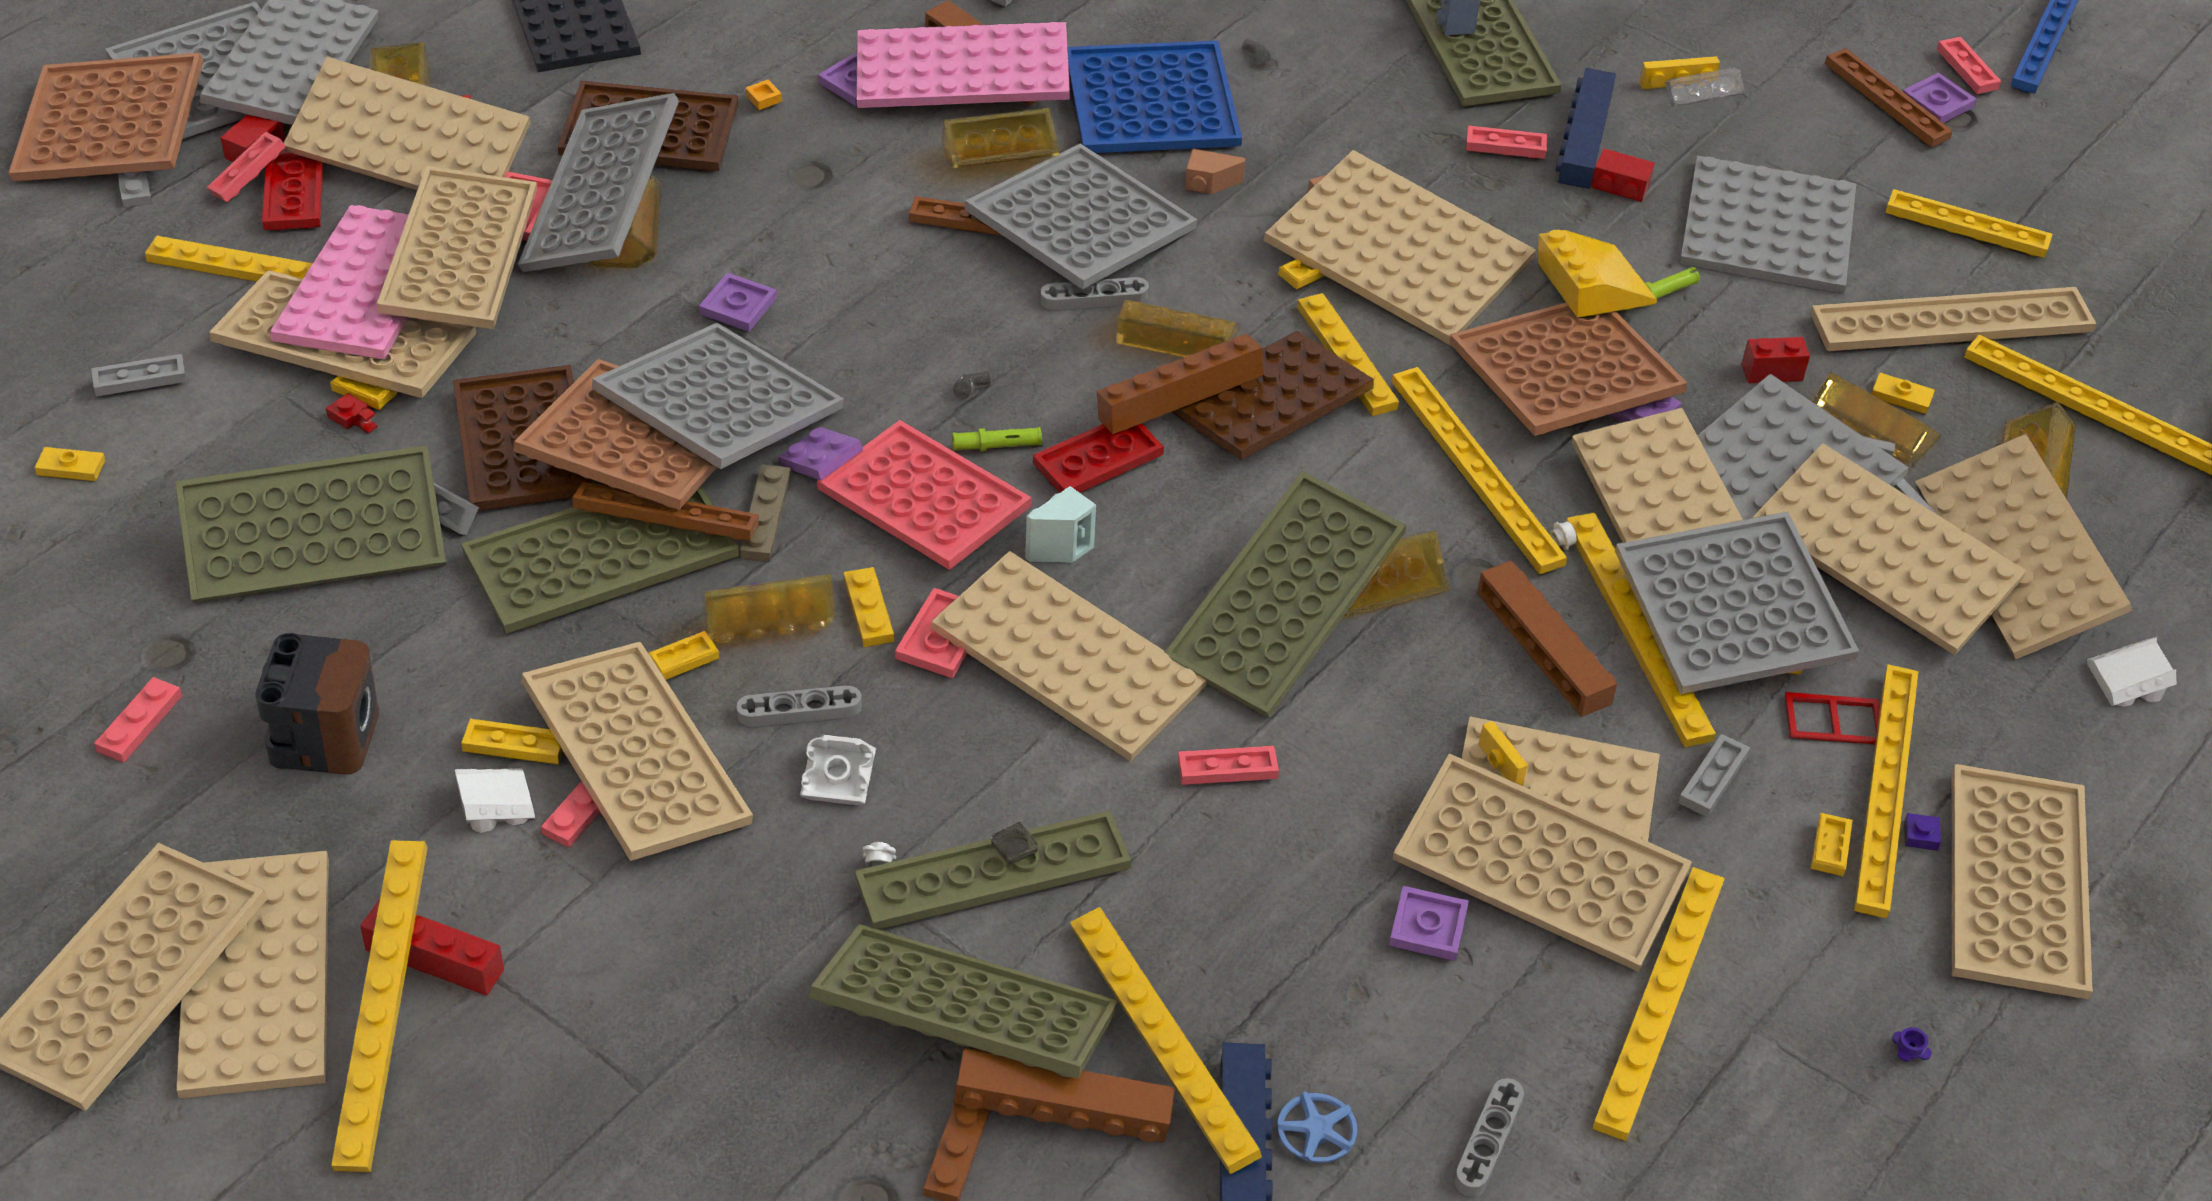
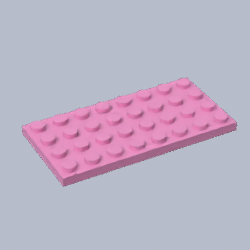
M1066 22L858 30L857 108L1070 99Z
M350 205L270 331L271 341L385 359L409 317L377 313V302L409 214L366 208L361 205Z

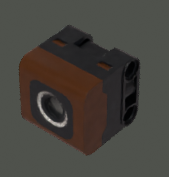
M295 633L279 635L273 642L255 693L259 716L269 726L265 736V745L270 764L279 769L288 768L336 774H352L357 772L364 764L379 717L375 682L367 644L358 640Z

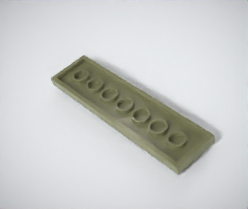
M1109 810L856 870L855 880L871 926L879 930L1130 869L1131 858Z

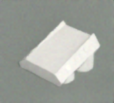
M2157 637L2087 659V665L2111 706H2130L2138 697L2148 702H2157L2163 698L2168 687L2177 684L2176 669L2173 670L2157 644Z
M823 735L811 740L807 746L808 760L805 773L802 776L800 796L814 801L849 805L865 804L876 748L857 738Z
M522 768L454 770L466 824H470L476 832L491 831L495 828L497 822L501 821L511 825H519L525 823L528 819H535L532 801Z

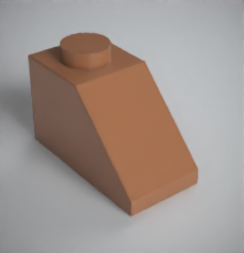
M1193 149L1186 169L1185 190L1213 194L1242 183L1244 180L1246 158Z

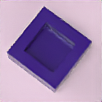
M1907 813L1904 820L1905 846L1938 851L1941 844L1940 818Z

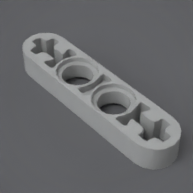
M1139 277L1103 279L1084 289L1079 288L1072 282L1051 283L1042 287L1040 304L1043 308L1051 311L1142 304L1148 299L1149 284L1146 280ZM1103 291H1112V292H1114L1115 294H1113V295H1105V294H1103L1102 292H1103ZM1085 293L1087 296L1077 297L1074 294Z
M853 686L747 695L737 702V719L739 723L746 727H759L849 718L856 716L861 711L862 695ZM811 701H820L824 704L817 709L807 706ZM780 704H788L792 707L786 712H780L775 709ZM765 707H769V712H765ZM754 709V713H748V710Z
M1500 1079L1494 1084L1459 1162L1454 1184L1459 1193L1464 1196L1477 1197L1485 1191L1520 1111L1524 1090L1521 1084L1514 1079ZM1510 1093L1512 1096L1509 1098L1506 1108L1500 1106L1502 1096ZM1492 1117L1499 1118L1504 1122L1505 1127L1493 1129L1487 1125L1486 1120ZM1482 1144L1487 1145L1492 1149L1493 1154L1488 1157L1480 1156L1474 1151V1147ZM1473 1166L1479 1168L1477 1177L1473 1180V1183L1468 1182L1466 1179L1470 1176Z

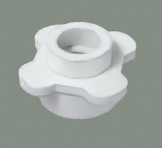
M874 842L864 846L862 849L865 852L863 858L867 867L896 861V855H893L896 853V849L890 847L889 844Z

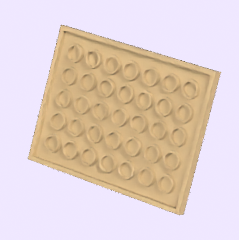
M1354 150L1267 230L1263 240L1291 257L1301 260L1307 266L1319 269L1323 275L1450 345V334L1464 331L1528 265L1536 253V249Z

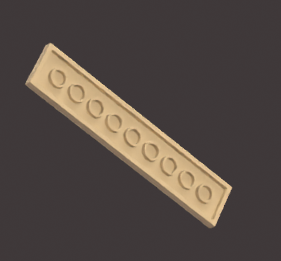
M2077 287L1812 305L1810 313L1827 351L1974 341L1978 335L1988 339L2085 333L2093 332L2096 326V322Z

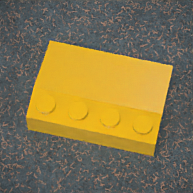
M1551 230L1548 233L1539 234L1537 263L1577 318L1657 304L1656 297L1615 245L1567 230Z

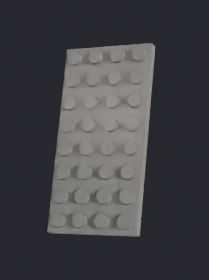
M268 0L200 93V103L293 125L326 57L350 63L377 22L379 10L371 9L364 5L346 3L342 0Z
M675 93L581 110L518 262V266L523 272L619 257L679 103Z

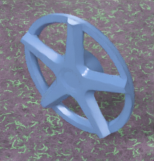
M1303 1092L1300 1096L1290 1100L1282 1108L1277 1122L1278 1135L1283 1145L1296 1157L1314 1163L1331 1162L1343 1157L1351 1150L1357 1137V1122L1351 1107L1345 1105L1337 1098L1326 1094ZM1313 1101L1326 1102L1338 1109L1326 1115H1321ZM1302 1103L1306 1115L1305 1120L1284 1121L1289 1111ZM1344 1117H1347L1351 1127L1349 1141L1332 1128L1335 1123ZM1284 1131L1303 1133L1306 1139L1303 1153L1292 1147ZM1327 1141L1342 1149L1340 1152L1328 1157H1313L1318 1144H1323Z

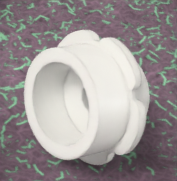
M1568 521L1554 523L1550 536L1559 547L1562 546L1564 550H1568V547L1576 544L1577 541L1573 526Z

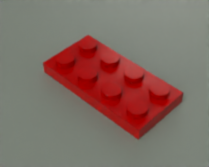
M282 150L275 160L266 165L262 214L264 230L321 227L324 162Z
M1142 423L1112 434L1101 424L1034 454L1032 463L1059 493L1069 486L1080 493L1162 456L1164 446Z

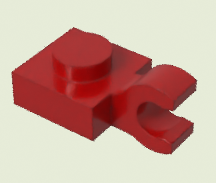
M346 393L325 408L328 418L347 429L356 425L365 433H370L378 427L376 423L370 420L375 416V413L368 408V404L349 393Z

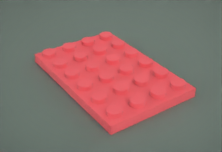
M901 420L863 446L861 452L827 477L817 480L818 490L948 570L952 569L1032 506V497Z

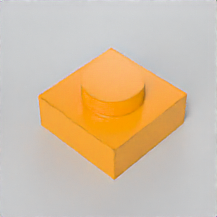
M769 79L745 88L746 97L758 110L782 102V93Z

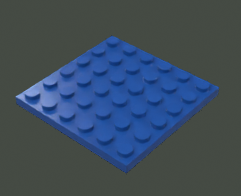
M1218 40L1067 47L1069 82L1081 144L1094 153L1241 146L1242 135Z

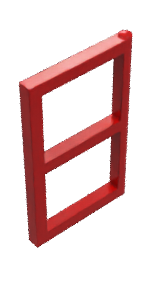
M1785 692L1784 698L1789 738L1875 745L1876 737L1841 734L1837 705L1872 707L1877 734L1880 711L1879 699ZM1793 701L1828 704L1833 734L1797 731Z

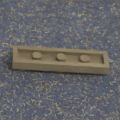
M761 465L749 513L759 514V525L750 541L742 540L740 559L771 561L791 479L790 467Z

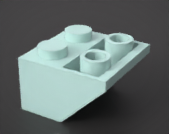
M1069 486L1061 493L1055 494L1039 508L1033 509L1026 519L1025 559L1029 562L1073 563L1093 549L1096 504Z

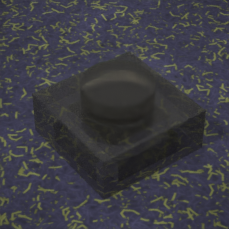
M1020 821L991 835V844L1009 866L1038 852V843Z

